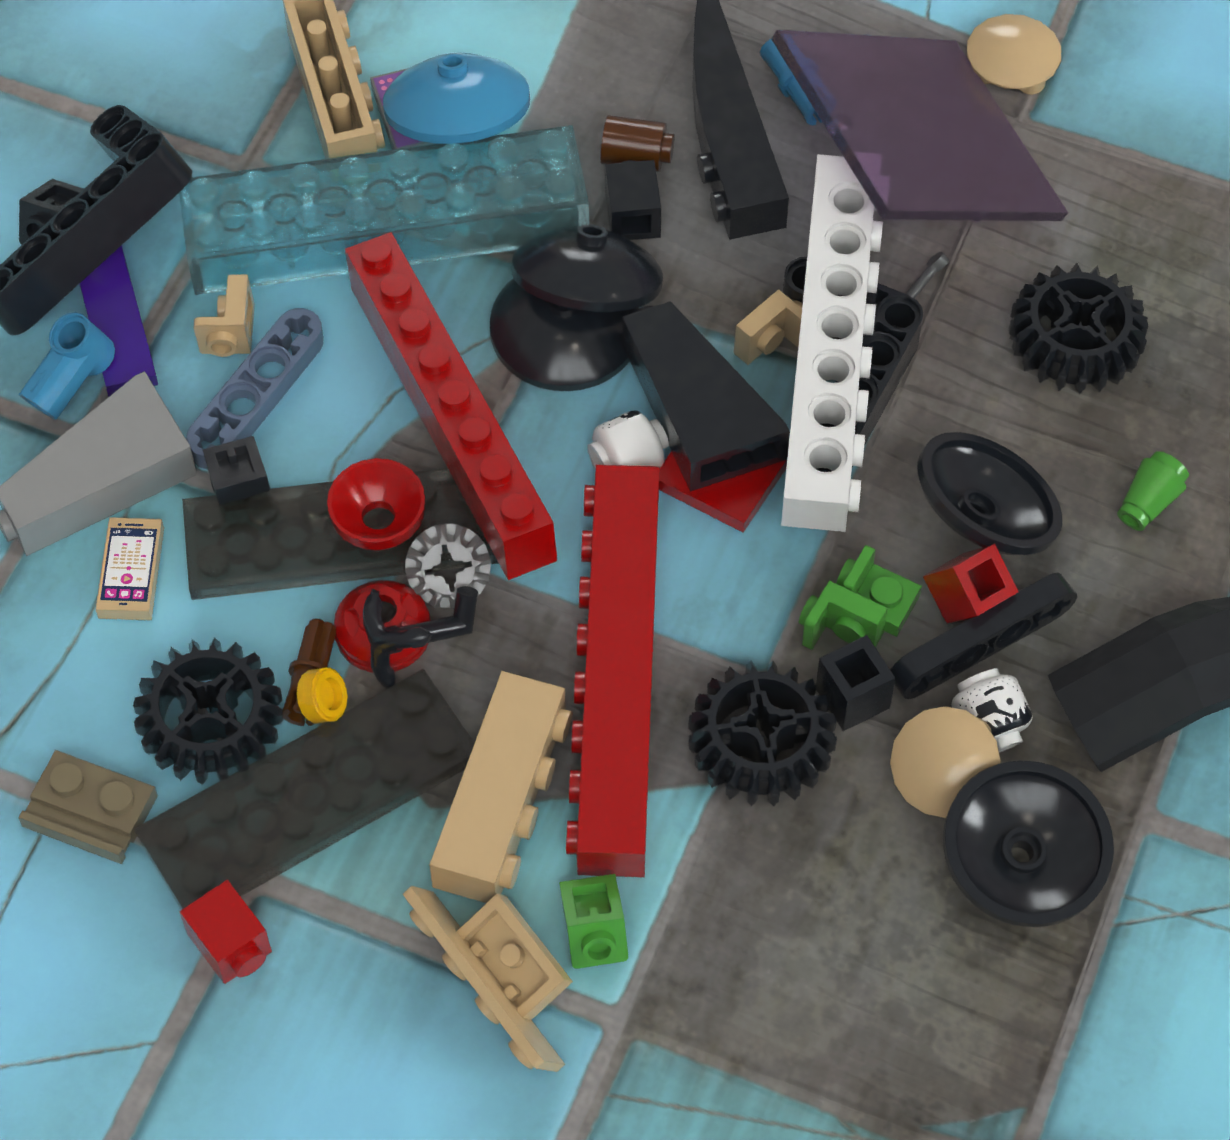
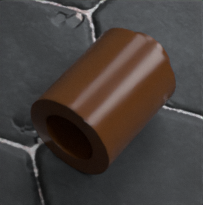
M607 115L601 143V164L621 163L628 160H654L656 172H660L662 162L671 163L675 134L666 133L667 125L663 122Z

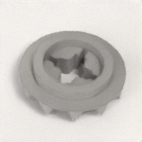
M451 523L432 526L420 533L408 549L405 571L409 585L416 595H420L426 603L434 608L454 609L457 588L462 586L472 587L478 591L479 596L489 582L491 561L487 547L476 533L464 526ZM447 544L448 553H451L454 561L472 562V564L464 565V568L458 569L455 572L454 588H449V583L445 581L443 573L434 574L433 571L426 573L424 571L433 569L434 565L441 563V554H443L441 545Z

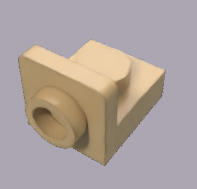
M248 274L228 275L226 295L218 296L217 317H196L194 319V332L200 353L219 357L251 353L255 303Z
M778 289L736 325L734 354L749 365L762 353L765 355L772 353L780 345L784 337L798 347L803 304L797 300L792 301Z

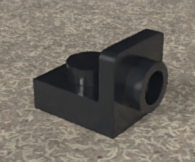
M51 179L19 200L20 244L23 245L76 197L83 188Z
M254 436L202 449L210 482L219 505L270 491L267 474Z

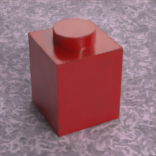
M995 544L965 552L923 576L946 624L979 616L1019 592Z
M228 879L179 911L187 935L224 984L236 976L242 978L252 974L264 963L266 956L272 952L266 929Z

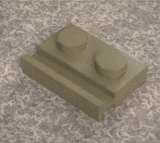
M55 750L30 795L31 801L25 811L22 810L18 818L24 828L122 864L126 858L125 852L130 842L134 843L158 795L155 786Z

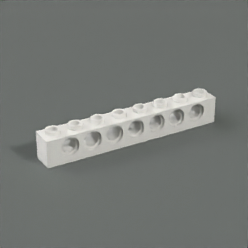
M817 154L781 526L845 532L848 511H859L861 480L851 479L852 466L862 467L865 435L855 434L856 421L866 422L869 391L858 389L859 378H870L872 347H864L862 343L863 335L873 336L876 304H866L867 293H877L879 262H869L870 251L880 252L883 221H873L874 211L884 210L886 181L876 180L878 159ZM826 380H835V381H838V382H837V383H831V382H827ZM828 423L835 425V427H825L820 424ZM817 468H828V469H830V470H832V471H831V472H821V471H818V470H816V469H817Z

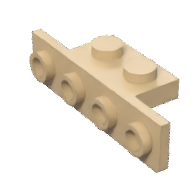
M410 886L403 893V896L413 908L409 913L412 921L424 934L437 939L446 951L442 955L446 966L459 979L463 981L468 980L478 993L475 1003L480 1011L494 1024L498 1025L500 1023L510 1035L512 1040L508 1045L514 1056L529 1069L536 1068L558 1072L565 1063L533 1023L532 1019L573 981L508 897L497 893L460 927L433 891Z

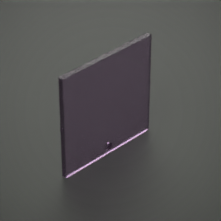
M777 30L771 38L882 220L1062 221L1068 214V211L980 77L973 71L969 60L956 40Z

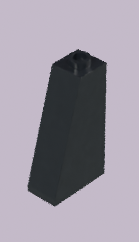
M671 301L654 307L645 306L637 309L632 314L623 316L624 350L656 419L661 423L666 432L669 447L690 492L787 460L790 431L786 423Z

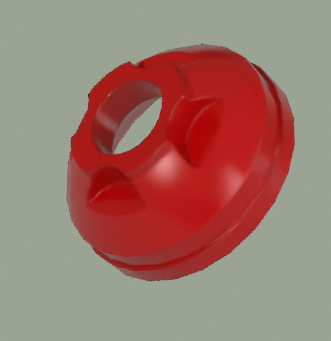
M380 458L362 460L343 470L333 481L327 499L329 517L336 532L353 546L367 550L389 549L402 544L412 537L424 518L426 504L424 488L418 476L410 468L399 462ZM384 508L392 512L394 520L383 529H372L363 522L364 516L373 509Z
M378 580L356 587L340 602L335 613L336 645L343 657L361 670L373 673L371 668L370 642L363 625L364 604L372 589L380 592L379 597L381 601L392 604L397 610L393 619L383 623L385 627L394 625L403 627L431 621L430 613L422 597L416 595L412 588L396 581ZM429 643L424 647L406 648L401 652L390 654L391 668L396 672L410 666L425 652Z

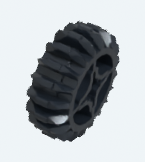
M1078 263L1071 268L1070 273H1066L1058 265L1051 271L1050 277L1039 272L1037 277L1034 278L1033 284L1024 285V288L1020 291L1019 299H1016V303H1013L1010 315L1012 320H1010L1008 331L1010 339L1013 340L1014 356L1023 357L1024 371L1038 369L1037 377L1039 383L1049 378L1056 380L1058 391L1065 387L1066 383L1074 384L1079 395L1086 389L1087 384H1091L1099 392L1106 386L1107 380L1118 385L1120 380L1124 378L1125 372L1132 373V370L1137 366L1140 354H1143L1145 350L1148 317L1143 316V300L1133 299L1132 285L1118 287L1117 273L1108 278L1101 277L1098 265L1090 273L1082 272ZM1045 315L1051 320L1050 327L1052 329L1048 332L1043 329L1040 323V319ZM1109 324L1117 337L1112 342L1106 336L1107 330L1104 328Z
M215 637L209 644V650H200L199 644L192 639L189 644L190 653L181 655L178 650L171 647L168 653L169 665L153 660L151 670L154 678H141L139 688L143 696L135 697L133 702L135 713L139 715L135 718L134 726L136 733L144 736L141 740L143 750L148 755L156 753L154 757L156 765L161 770L174 764L173 771L175 777L179 778L180 781L191 770H194L196 781L201 785L207 780L208 772H217L219 780L226 783L229 777V768L235 766L239 772L246 775L249 771L247 758L251 757L264 762L267 754L263 744H276L278 732L274 726L280 725L283 722L282 708L277 706L282 702L281 689L273 685L275 678L272 670L269 667L261 668L260 657L255 652L243 658L242 647L237 642L226 652H223L220 641ZM245 691L253 701V706L248 719L242 725L237 721L236 713L233 710L239 705L237 698ZM176 697L180 700L182 710L184 711L178 717L179 724L171 731L165 724V715L170 703ZM212 707L218 708L219 713L215 711L212 714H208L206 709L205 715L199 714L198 708H209L210 713ZM217 738H222V739H223V740L216 741V742L203 743V742L208 741V740H211V739H213V740H217Z
M750 661L746 665L745 674L740 675L729 666L725 672V683L711 678V681L707 684V694H698L695 700L694 709L696 712H692L688 722V729L692 733L689 735V749L692 753H697L695 755V766L698 772L709 771L708 783L711 785V788L725 782L727 783L726 795L729 800L734 798L740 791L747 792V802L751 806L758 800V795H767L769 802L775 806L779 802L780 792L782 791L796 800L801 793V784L813 789L818 783V772H826L830 767L831 756L829 754L835 751L837 737L833 733L836 729V717L834 713L828 712L829 700L827 694L815 695L816 684L813 678L800 684L797 683L798 672L795 667L790 669L785 675L777 674V665L772 661L768 665L766 672H758L757 667ZM748 705V711L743 715L730 717V723L721 724L732 712ZM757 719L759 720L761 731H764L766 738L769 739L768 747L765 745L764 735H761L760 730L756 727ZM805 742L790 757L778 762L776 761V756L781 751L793 749L794 743ZM739 756H744V757H746V758L751 759L752 761H748V760L743 759V758H741V757H739Z

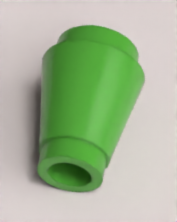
M1160 451L1154 452L1150 458L1142 459L1122 502V506L1117 512L1120 520L1134 530L1143 531L1148 524L1186 490L1185 481L1189 477L1186 467L1173 456Z

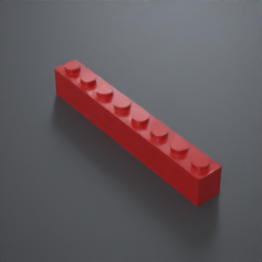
M392 232L345 248L351 289L507 579L516 578L557 562L554 523Z
M596 465L595 485H585L584 516L593 517V530L582 531L581 562H591L590 577L580 576L579 609H589L588 624L578 623L577 656H586V672L575 671L574 704H584L583 720H573L571 751L572 753L581 754V770H570L569 803L579 804L578 821H567L566 854L577 855V875L603 876L615 874L616 877L645 878L659 467Z

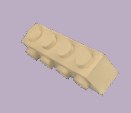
M283 0L288 37L332 180L379 170L377 149L385 148L384 135L379 119L371 120L369 111H373L369 86L367 82L360 83L357 76L362 74L361 64L356 46L348 47L346 39L350 38V30L345 11H337L334 0Z
M501 671L429 864L433 888L483 903H487L497 893L501 894L503 888H513L521 863V857L515 855L521 838L527 840L531 838L538 817V807L533 806L539 789L548 790L554 774L556 760L550 758L556 741L560 743L565 742L571 726L573 713L566 710L565 688Z

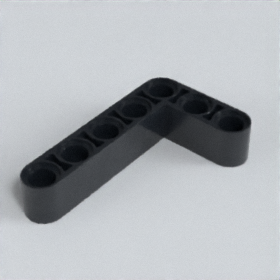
M116 105L104 111L93 122L90 129L93 138L114 162L0 264V325L12 336L19 335L36 324L181 192L192 178L191 168L164 135L123 105Z
M807 256L792 260L786 266L784 273L783 293L792 301L797 300L802 304ZM880 283L877 285V293H867L866 304H876L873 336L863 335L862 343L864 347H872L870 378H859L858 389L869 391L866 422L856 421L855 434L865 435L864 446L917 351L923 320L922 306L916 299ZM820 424L825 427H835L833 424ZM817 468V469H816V470L821 471V472H831V471H832V470H830V469H828V468Z

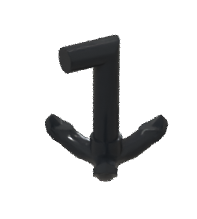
M468 586L459 587L456 591L453 616L403 627L396 625L384 626L381 618L383 607L379 591L372 589L364 604L363 625L370 642L371 668L379 683L392 692L397 685L395 683L394 670L390 666V654L401 652L406 648L424 647L430 642L471 634L478 591Z

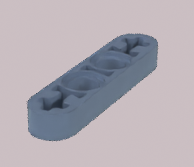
M295 308L280 316L190 426L186 440L191 447L194 463L198 467L207 470L201 442L212 443L219 436L220 443L225 444L252 436L320 352L324 337L318 315L308 309ZM306 329L309 331V336L307 337L300 333ZM291 332L300 334L292 342ZM267 362H277L285 367L283 373L275 378L261 377L257 374L260 366ZM239 398H247L255 403L254 408L244 415H235L227 410L229 404ZM219 421L224 425L222 429L220 428Z

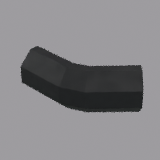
M1230 597L1194 602L1155 616L1048 675L1053 690L1066 715L1100 772L1200 718L1230 707Z

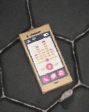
M109 517L96 603L98 619L152 620L164 534L162 519Z

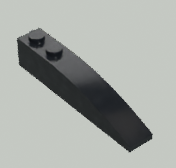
M697 0L694 24L692 82L695 124L701 154L697 156V163L703 184L710 183L713 193L710 194V202L716 222H724L729 240L787 228L789 197L719 0Z

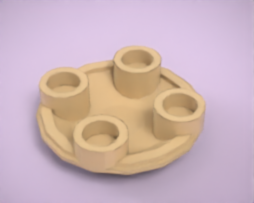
M1004 14L988 18L974 28L967 40V58L971 64L970 75L973 80L980 84L991 83L1004 89H1019L1025 94H1037L1044 89L1046 81L1054 76L1061 63V45L1052 30L1041 21L1028 16Z
M946 706L924 710L906 722L894 740L890 760L894 784L906 802L924 814L946 818L955 797L971 778L981 771L1001 763L997 740L992 735L991 728L987 722L975 717L966 710Z

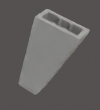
M145 371L135 375L0 485V506L2 508L0 510V529L7 542L17 538L26 556L197 475L191 447Z

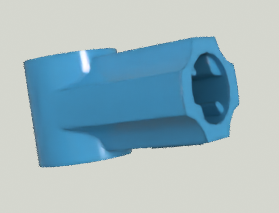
M77 312L67 313L53 324L49 333L51 350L18 394L26 402L54 420L58 419L87 376H95L104 372L110 366L115 355L113 341L87 317Z

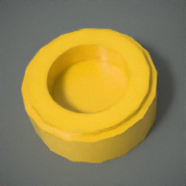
M328 667L308 670L302 674L297 687V700L301 713L305 718L317 724L337 721L342 717L347 706L348 696L346 685L339 673Z

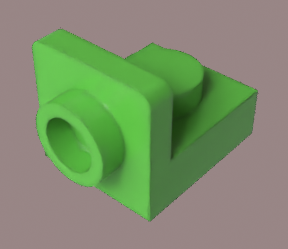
M865 545L857 560L849 558L845 562L836 584L886 607L887 614L884 631L897 637L920 597L922 585L874 564L876 549Z
M829 580L820 597L811 595L800 614L798 623L804 626L802 645L813 650L823 631L828 627L840 639L848 643L867 635L876 647L884 634L887 608Z
M610 874L559 882L572 967L579 969L626 961L628 959L625 920L616 875Z

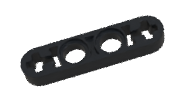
M1052 573L1038 580L979 616L964 621L904 655L890 669L895 676L894 685L905 699H913L928 692L1053 622L1073 606L1077 599V593L1060 573Z

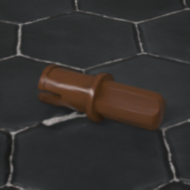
M312 619L305 627L298 658L290 663L288 672L292 676L291 684L282 711L283 719L294 725L304 726L305 716L301 713L297 700V687L302 674L312 669L328 668L337 632L335 625L330 622H324L321 619ZM306 719V724L308 726H312L314 724Z

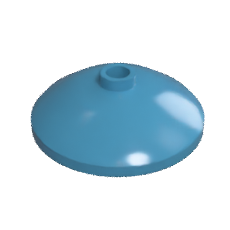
M471 53L443 54L420 62L402 72L389 85L383 97L384 115L388 124L394 130L411 139L436 144L467 143L497 135L521 120L530 105L529 85L517 70L500 60Z

